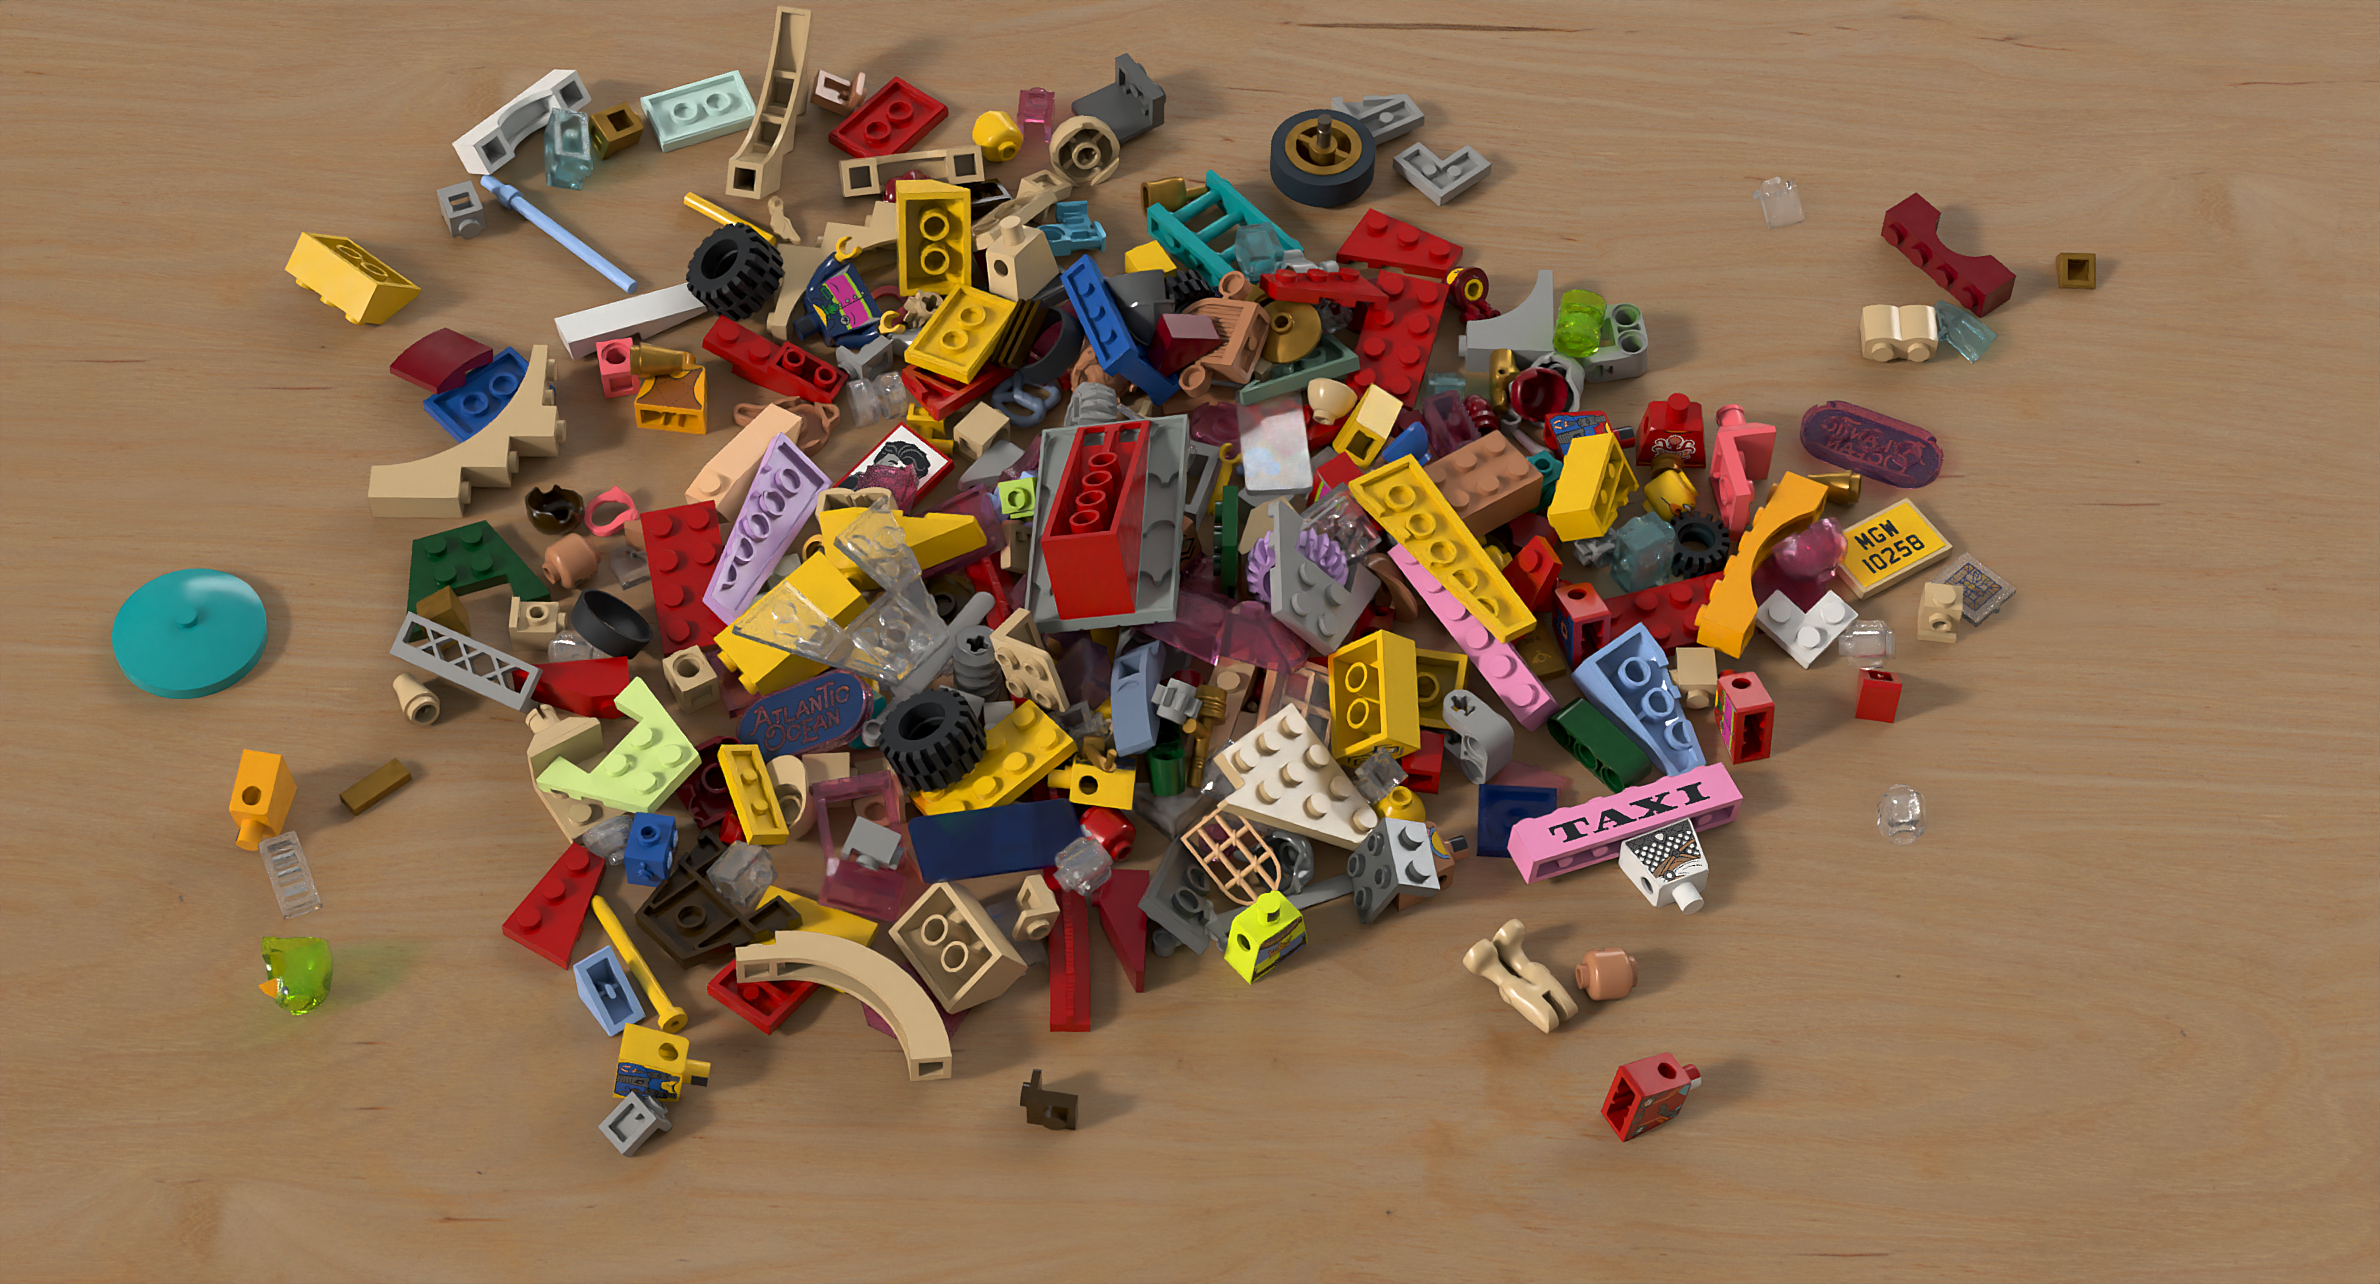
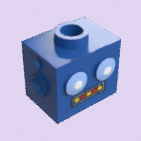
M636 812L624 853L628 884L657 887L663 879L668 880L670 878L679 845L675 817Z

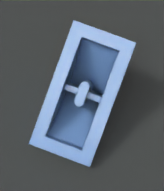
M608 945L573 965L579 997L609 1036L612 1037L624 1030L625 1023L634 1024L646 1017L611 946Z

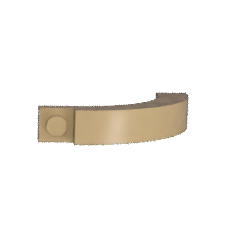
M775 931V945L751 944L746 947L735 948L737 983L800 980L825 984L847 992L874 1009L894 1031L903 1047L908 1062L910 1081L951 1078V1048L947 1032L938 1011L918 983L908 973L883 955L847 939L806 931Z

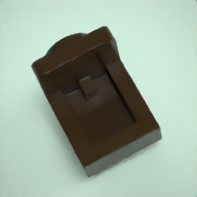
M1033 1069L1031 1082H1023L1020 1097V1106L1027 1109V1123L1043 1125L1050 1130H1076L1078 1095L1042 1090V1070Z

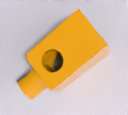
M248 749L243 750L229 805V812L239 829L235 844L242 849L257 851L262 836L277 838L281 833L297 789V785L282 755Z

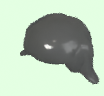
M1283 829L1276 830L1266 835L1263 840L1268 846L1272 847L1281 866V880L1277 890L1282 895H1289L1294 892L1300 895L1302 887L1314 876V853L1312 846L1307 838L1301 834ZM1260 842L1248 848L1253 856L1256 855L1258 858L1266 852ZM1236 850L1233 853L1235 859L1251 863L1241 850ZM1270 856L1260 865L1276 883V865ZM1257 871L1255 875L1260 883L1267 890L1271 891V887ZM1283 873L1289 874V877L1286 878Z

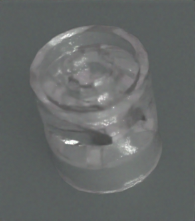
M897 370L876 375L873 382L868 378H862L846 383L848 402L857 428L878 424L880 417L890 421L908 415L907 397L902 379ZM882 395L883 399L878 400V396Z

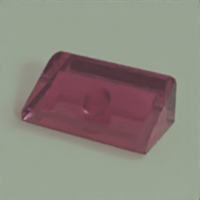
M832 857L828 859L817 905L895 922L905 893L906 877L904 874L880 868L878 871H872L858 863Z

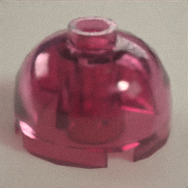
M1835 516L1808 525V530L1800 534L1795 532L1771 548L1770 551L1776 565L1786 577L1800 583L1815 581L1817 586H1821L1838 576L1835 570L1845 561L1848 553V540L1843 527Z

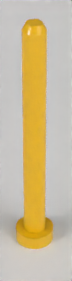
M599 895L594 896L591 899L590 906L659 1013L658 1025L663 1032L669 1034L681 1030L688 1021L687 1015L681 1007H674L605 898Z

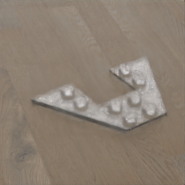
M886 494L842 530L833 542L835 547L886 590L882 596L845 629L838 626L785 580L735 623L732 630L734 635L897 688L942 648L950 637L944 620L937 613L938 606L932 594H928L922 581V571L912 549L905 543L903 528L898 527L888 505L889 497Z

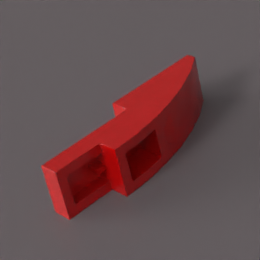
M720 315L703 339L702 348L733 364L731 373L785 396H800L801 400L831 404L849 378L847 373L792 343L785 341L783 346L780 347L723 315Z

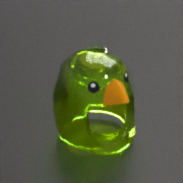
M262 937L260 943L261 953L266 964L268 981L258 985L265 994L273 997L275 1003L280 1008L290 1011L293 1015L308 1014L316 1010L330 993L333 977V958L328 941L315 937Z

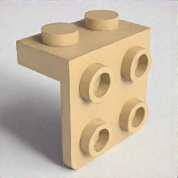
M1019 607L989 636L995 650V658L1001 665L1007 680L1006 686L1018 698L1030 699L1043 708H1051L1064 713L1070 705L1052 657L1045 651L1031 611Z

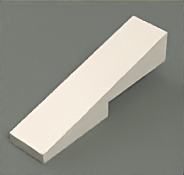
M688 283L554 318L561 340L575 361L597 351V342L623 339L635 333H638L640 338L644 340L706 312L707 309L688 290Z

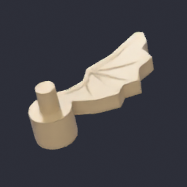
M772 196L768 202V209L772 215L770 226L774 229V235L781 237L783 242L791 241L793 244L800 245L801 239L794 231L790 219L783 215L784 204L782 199Z

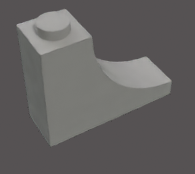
M1538 269L1537 282L1533 291L1514 310L1491 319L1467 321L1466 335H1459L1458 357H1465V372L1489 373L1490 355L1499 348L1509 349L1514 352L1516 367L1520 372L1531 368V365L1538 358L1554 351L1553 270Z

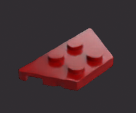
M990 355L971 382L966 384L910 364L902 369L901 383L929 415L939 422L1009 378L1019 369L997 368L989 362Z

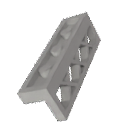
M408 611L389 652L390 654L527 715L533 709H538L540 703L532 700L531 696L543 670ZM416 623L426 627L430 639L429 643L417 648L407 644ZM435 632H438L444 636L437 639ZM456 640L459 642L463 656L447 662L444 660L440 646ZM468 646L476 649V651L470 653ZM433 649L435 656L426 652ZM488 654L492 658L496 671L482 677L478 676L472 660ZM501 661H504L510 665L502 667ZM466 663L468 671L458 666ZM517 669L529 672L520 694L510 690L505 676ZM498 678L500 685L492 682L491 680Z

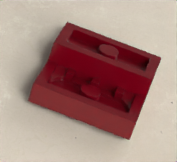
M445 327L423 337L407 348L390 365V373L438 395L464 386L466 371L492 363L493 348Z

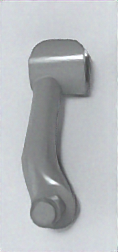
M1509 408L1505 413V420L1500 422L1501 434L1509 438L1515 437L1533 456L1546 450L1555 459V453L1551 449L1537 444L1521 430L1522 417L1513 411V408Z

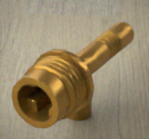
M1210 685L1197 686L1198 689L1194 698L1202 701V705L1197 718L1189 717L1183 724V730L1195 738L1186 781V787L1192 789H1201L1203 771L1205 770L1204 767L1213 725H1223L1226 723L1225 711L1228 692L1222 688Z

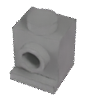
M471 180L437 190L441 214L453 238L458 236L467 239L473 238L482 229L487 228L484 209ZM467 197L466 202L452 206L450 204L451 201Z
M857 816L841 851V859L848 861L852 854L857 857L856 863L869 870L878 871L879 867L886 870L891 868L896 871L905 851V848L899 846L902 835Z

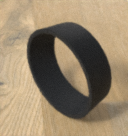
M1057 306L1049 307L1025 361L1019 369L1031 383L1042 385L1052 382L1060 377L1075 361L1082 348L1085 330L1079 318ZM1062 320L1060 335L1052 349L1042 359L1028 365L1030 353L1040 336L1053 324Z
M584 589L570 615V621L575 630L595 648L612 657L627 656L628 660H631L653 638V632L649 624L637 611L617 597L598 589Z

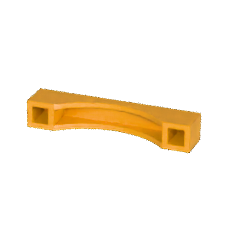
M1789 471L1786 472L1780 484L1773 483L1767 496L1766 503L1768 504L1766 508L1760 506L1757 510L1752 524L1753 530L1751 532L1748 530L1744 532L1738 547L1739 554L1737 556H1730L1724 570L1725 577L1723 581L1716 580L1710 593L1709 605L1702 604L1695 619V625L1699 627L1697 643L1710 648L1714 647L1717 651L1738 659L1740 658L1754 633L1758 612L1751 585L1753 574L1762 562L1777 549L1792 541L1810 536L1824 511L1829 486Z

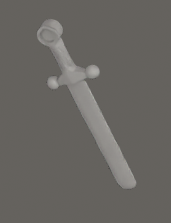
M978 592L899 685L894 683L888 676H883L879 679V688L883 691H889L892 699L875 719L867 720L863 724L862 741L867 746H880L878 743V736L881 734L879 729L881 724L887 721L885 717L889 712L894 711L897 708L896 705L901 701L905 702L911 695L915 693L920 694L953 656L956 634L968 626L979 625L995 604L993 595L988 592Z
M1341 874L1302 887L1300 895L1294 892L1283 896L1299 910L1353 892V884L1348 874ZM1206 900L1205 907L1210 910V921L1205 925V934L1217 941V948L1220 951L1225 952L1228 937H1226L1225 933L1230 932L1234 918L1251 905H1245L1216 915L1213 911V903ZM1166 928L1158 929L1153 933L1152 951L1158 956H1169L1173 954L1175 947L1184 944Z

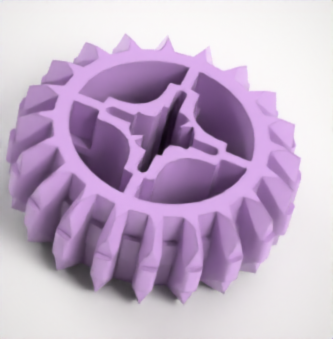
M1313 527L1308 531L1300 530L1296 550L1344 587L1348 579L1349 568L1347 567L1345 552L1340 551L1338 541H1329L1327 532L1316 535ZM1269 530L1265 539L1257 538L1254 548L1250 549L1245 568L1249 591L1254 593L1256 602L1265 601L1267 610L1271 609L1270 569L1275 567V552L1269 548V534L1273 533V531Z

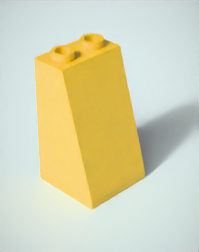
M818 550L713 639L722 650L717 655L731 673L736 669L742 673L738 680L752 696L759 692L764 698H768L792 689L844 660L857 642L869 645L882 638L887 631L862 594Z

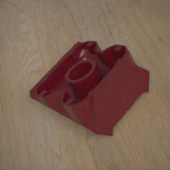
M715 736L695 746L694 748L699 753L702 763L675 790L700 830L711 828L723 822L728 811L737 814L717 757L721 745H742L740 740L735 737Z

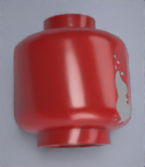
M1093 806L1080 818L1078 838L1097 861L1102 863L1112 862L1113 860L1120 862L1133 851L1134 846L1132 844L1136 838V829L1120 809Z

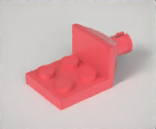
M1737 404L1723 406L1716 412L1715 420L1719 425V430L1716 435L1709 474V483L1719 516L1723 522V528L1727 527L1729 531L1728 537H1730V542L1741 541L1745 525L1750 524L1749 503L1753 502L1755 498L1752 480L1766 479L1768 477L1777 432L1773 425L1758 422L1746 423L1744 410Z

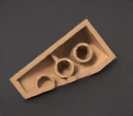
M771 403L704 466L685 492L687 503L693 504L714 500L719 524L736 522L770 441L774 436L782 432L796 445L803 423L802 417Z

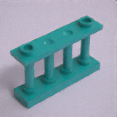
M1212 169L1206 172L1207 193L1174 213L1168 212L1158 202L1147 209V233L1187 269H1192L1194 272L1196 270L1199 271L1214 293L1220 298H1223L1219 291L1220 280L1225 274L1235 271L1229 264L1260 244L1272 256L1243 273L1252 285L1260 280L1261 274H1270L1281 267L1276 261L1277 252L1300 249L1304 254L1303 247L1296 239L1290 238L1237 192L1227 179L1221 178ZM1214 204L1226 214L1198 233L1191 232L1183 225V223ZM1237 224L1249 234L1221 253L1214 252L1206 245Z

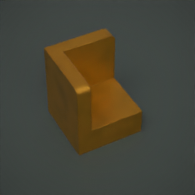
M449 585L417 602V615L464 636H471L469 614ZM418 624V626L421 628L423 633L430 641L426 627ZM435 632L437 639L444 636L438 632ZM453 640L441 645V651L455 645L458 641Z

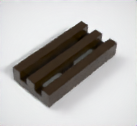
M1018 299L989 362L997 368L1020 369L1050 306L1040 299H1037L1036 302L1033 299H1028L1027 301Z

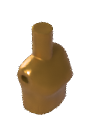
M1171 176L1157 181L1143 182L1140 190L1143 214L1147 218V209L1157 202L1168 212L1174 213L1186 206L1188 201H1194L1207 193V188L1205 185L1186 188L1185 180L1181 176Z
M1504 348L1494 350L1489 360V397L1493 402V412L1499 415L1507 412V400L1510 398L1509 384L1521 373L1516 367L1514 352Z

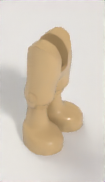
M1515 918L1500 928L1492 943L1487 938L1477 942L1465 955L1463 964L1471 973L1484 976L1497 984L1500 995L1506 1003L1511 1004L1531 1023L1548 1034L1558 1027L1559 1020L1567 1021L1578 1012V1007L1564 987L1550 974V971L1544 965L1530 962L1521 948L1526 934L1525 926ZM1500 961L1516 972L1518 977L1511 975Z

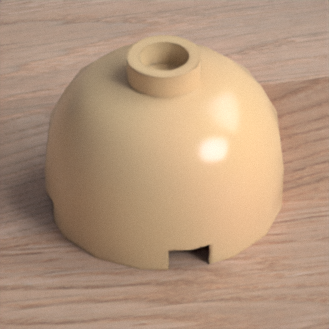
M1080 115L1069 118L1061 123L1052 135L1049 150L1054 170L1060 178L1073 184V186L1080 187L1078 183L1092 181L1091 186L1100 184L1112 175L1118 167L1120 160L1118 157L1120 145L1117 137L1105 122L1096 117Z

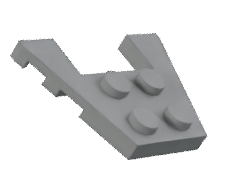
M1279 499L1268 506V517L1274 518V532L1269 534V548L1275 552V567L1270 569L1271 615L1326 656L1337 650L1381 585V580L1357 562L1348 566V579L1343 587L1318 568L1314 562L1309 561L1296 550L1303 517Z

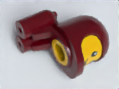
M1457 266L1449 269L1444 274L1441 284L1450 285L1447 302L1462 308L1463 311L1459 315V320L1462 324L1467 325V321L1486 320L1501 316L1498 310L1491 308V305L1485 301L1488 295L1489 282L1486 273L1481 268Z

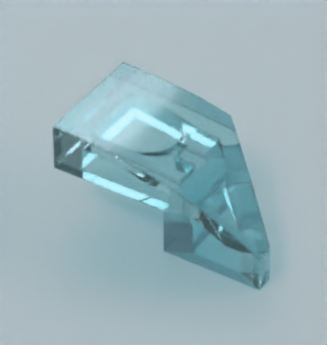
M1939 300L1933 306L1935 314L1938 315L1940 331L1937 332L1938 340L1943 342L1946 339L1972 363L1981 357L1998 336L1979 320L1952 304Z

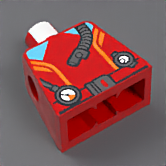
M1668 1052L1618 1067L1601 1113L1620 1140L1626 1142L1677 1116L1689 1090L1701 1085V1075L1693 1064L1681 1067L1675 1057Z

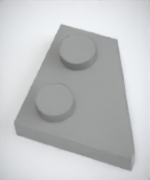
M1393 94L1386 97L1368 95L1363 96V102L1343 103L1342 97L1331 99L1332 110L1355 117L1369 129L1374 138L1375 146L1424 125L1425 115L1407 94Z

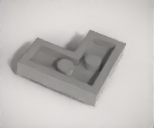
M1417 142L1393 158L1392 168L1440 207L1491 174L1492 164L1469 145H1466L1442 161L1420 142Z

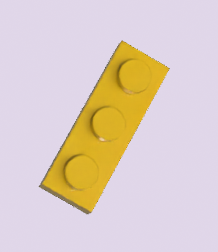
M721 745L717 757L748 845H785L790 834L758 745Z

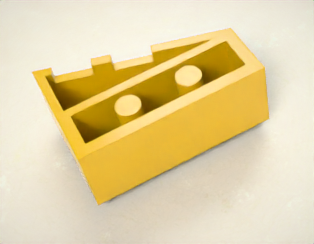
M1613 432L1572 438L1568 453L1564 457V466L1560 479L1556 482V491L1552 504L1548 507L1547 511L1549 524L1555 528L1562 542L1604 536L1618 516L1616 509L1625 506L1629 501L1627 494L1639 488V484Z

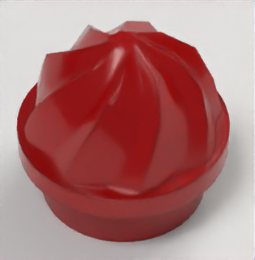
M728 811L720 828L719 840L726 843L727 847L732 850L747 849L750 845L747 843L738 814Z

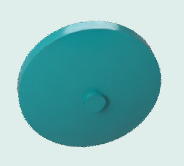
M203 568L174 571L144 584L122 605L112 629L113 650L124 675L140 689L159 697L171 699L200 698L215 694L234 685L244 678L258 663L268 640V622L263 604L257 593L238 577L222 571Z

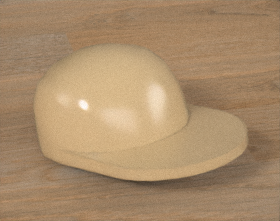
M783 755L773 759L765 767L790 834L787 841H791L804 836L812 828L816 821L817 808L814 798L809 793L808 774L804 763L794 756Z

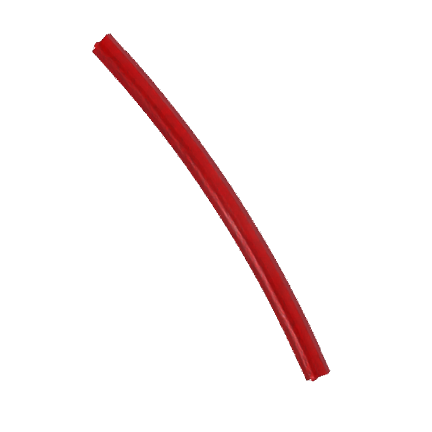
M963 497L955 499L954 509L942 513L974 516L987 537V544L985 546L959 556V559L976 593L988 592L993 595L995 604L984 617L986 627L995 631L1022 606L1009 572L1001 570V553L995 540L988 538V530L990 528L987 527V522L977 502L966 505ZM1001 670L1002 676H1003V679H1004V682H1005V686H1006V681H1007V680H1006V678H1005V675H1004V673H1003V670ZM1006 686L1009 700L1015 702L1016 709L1028 700L1014 696ZM1034 702L1049 718H1051L1057 724L1053 709L1043 708L1041 705ZM1066 760L1063 761L1060 765H1066ZM1047 774L1034 784L1030 790L1037 825L1043 879L1048 889L1054 893L1056 904L1060 909L1059 915L1048 934L1050 1032H1090L1091 1003L1088 919L1085 886L1080 885L1076 879L1077 875L1081 874V878L1084 881L1074 803L1069 801L1070 789L1047 787Z

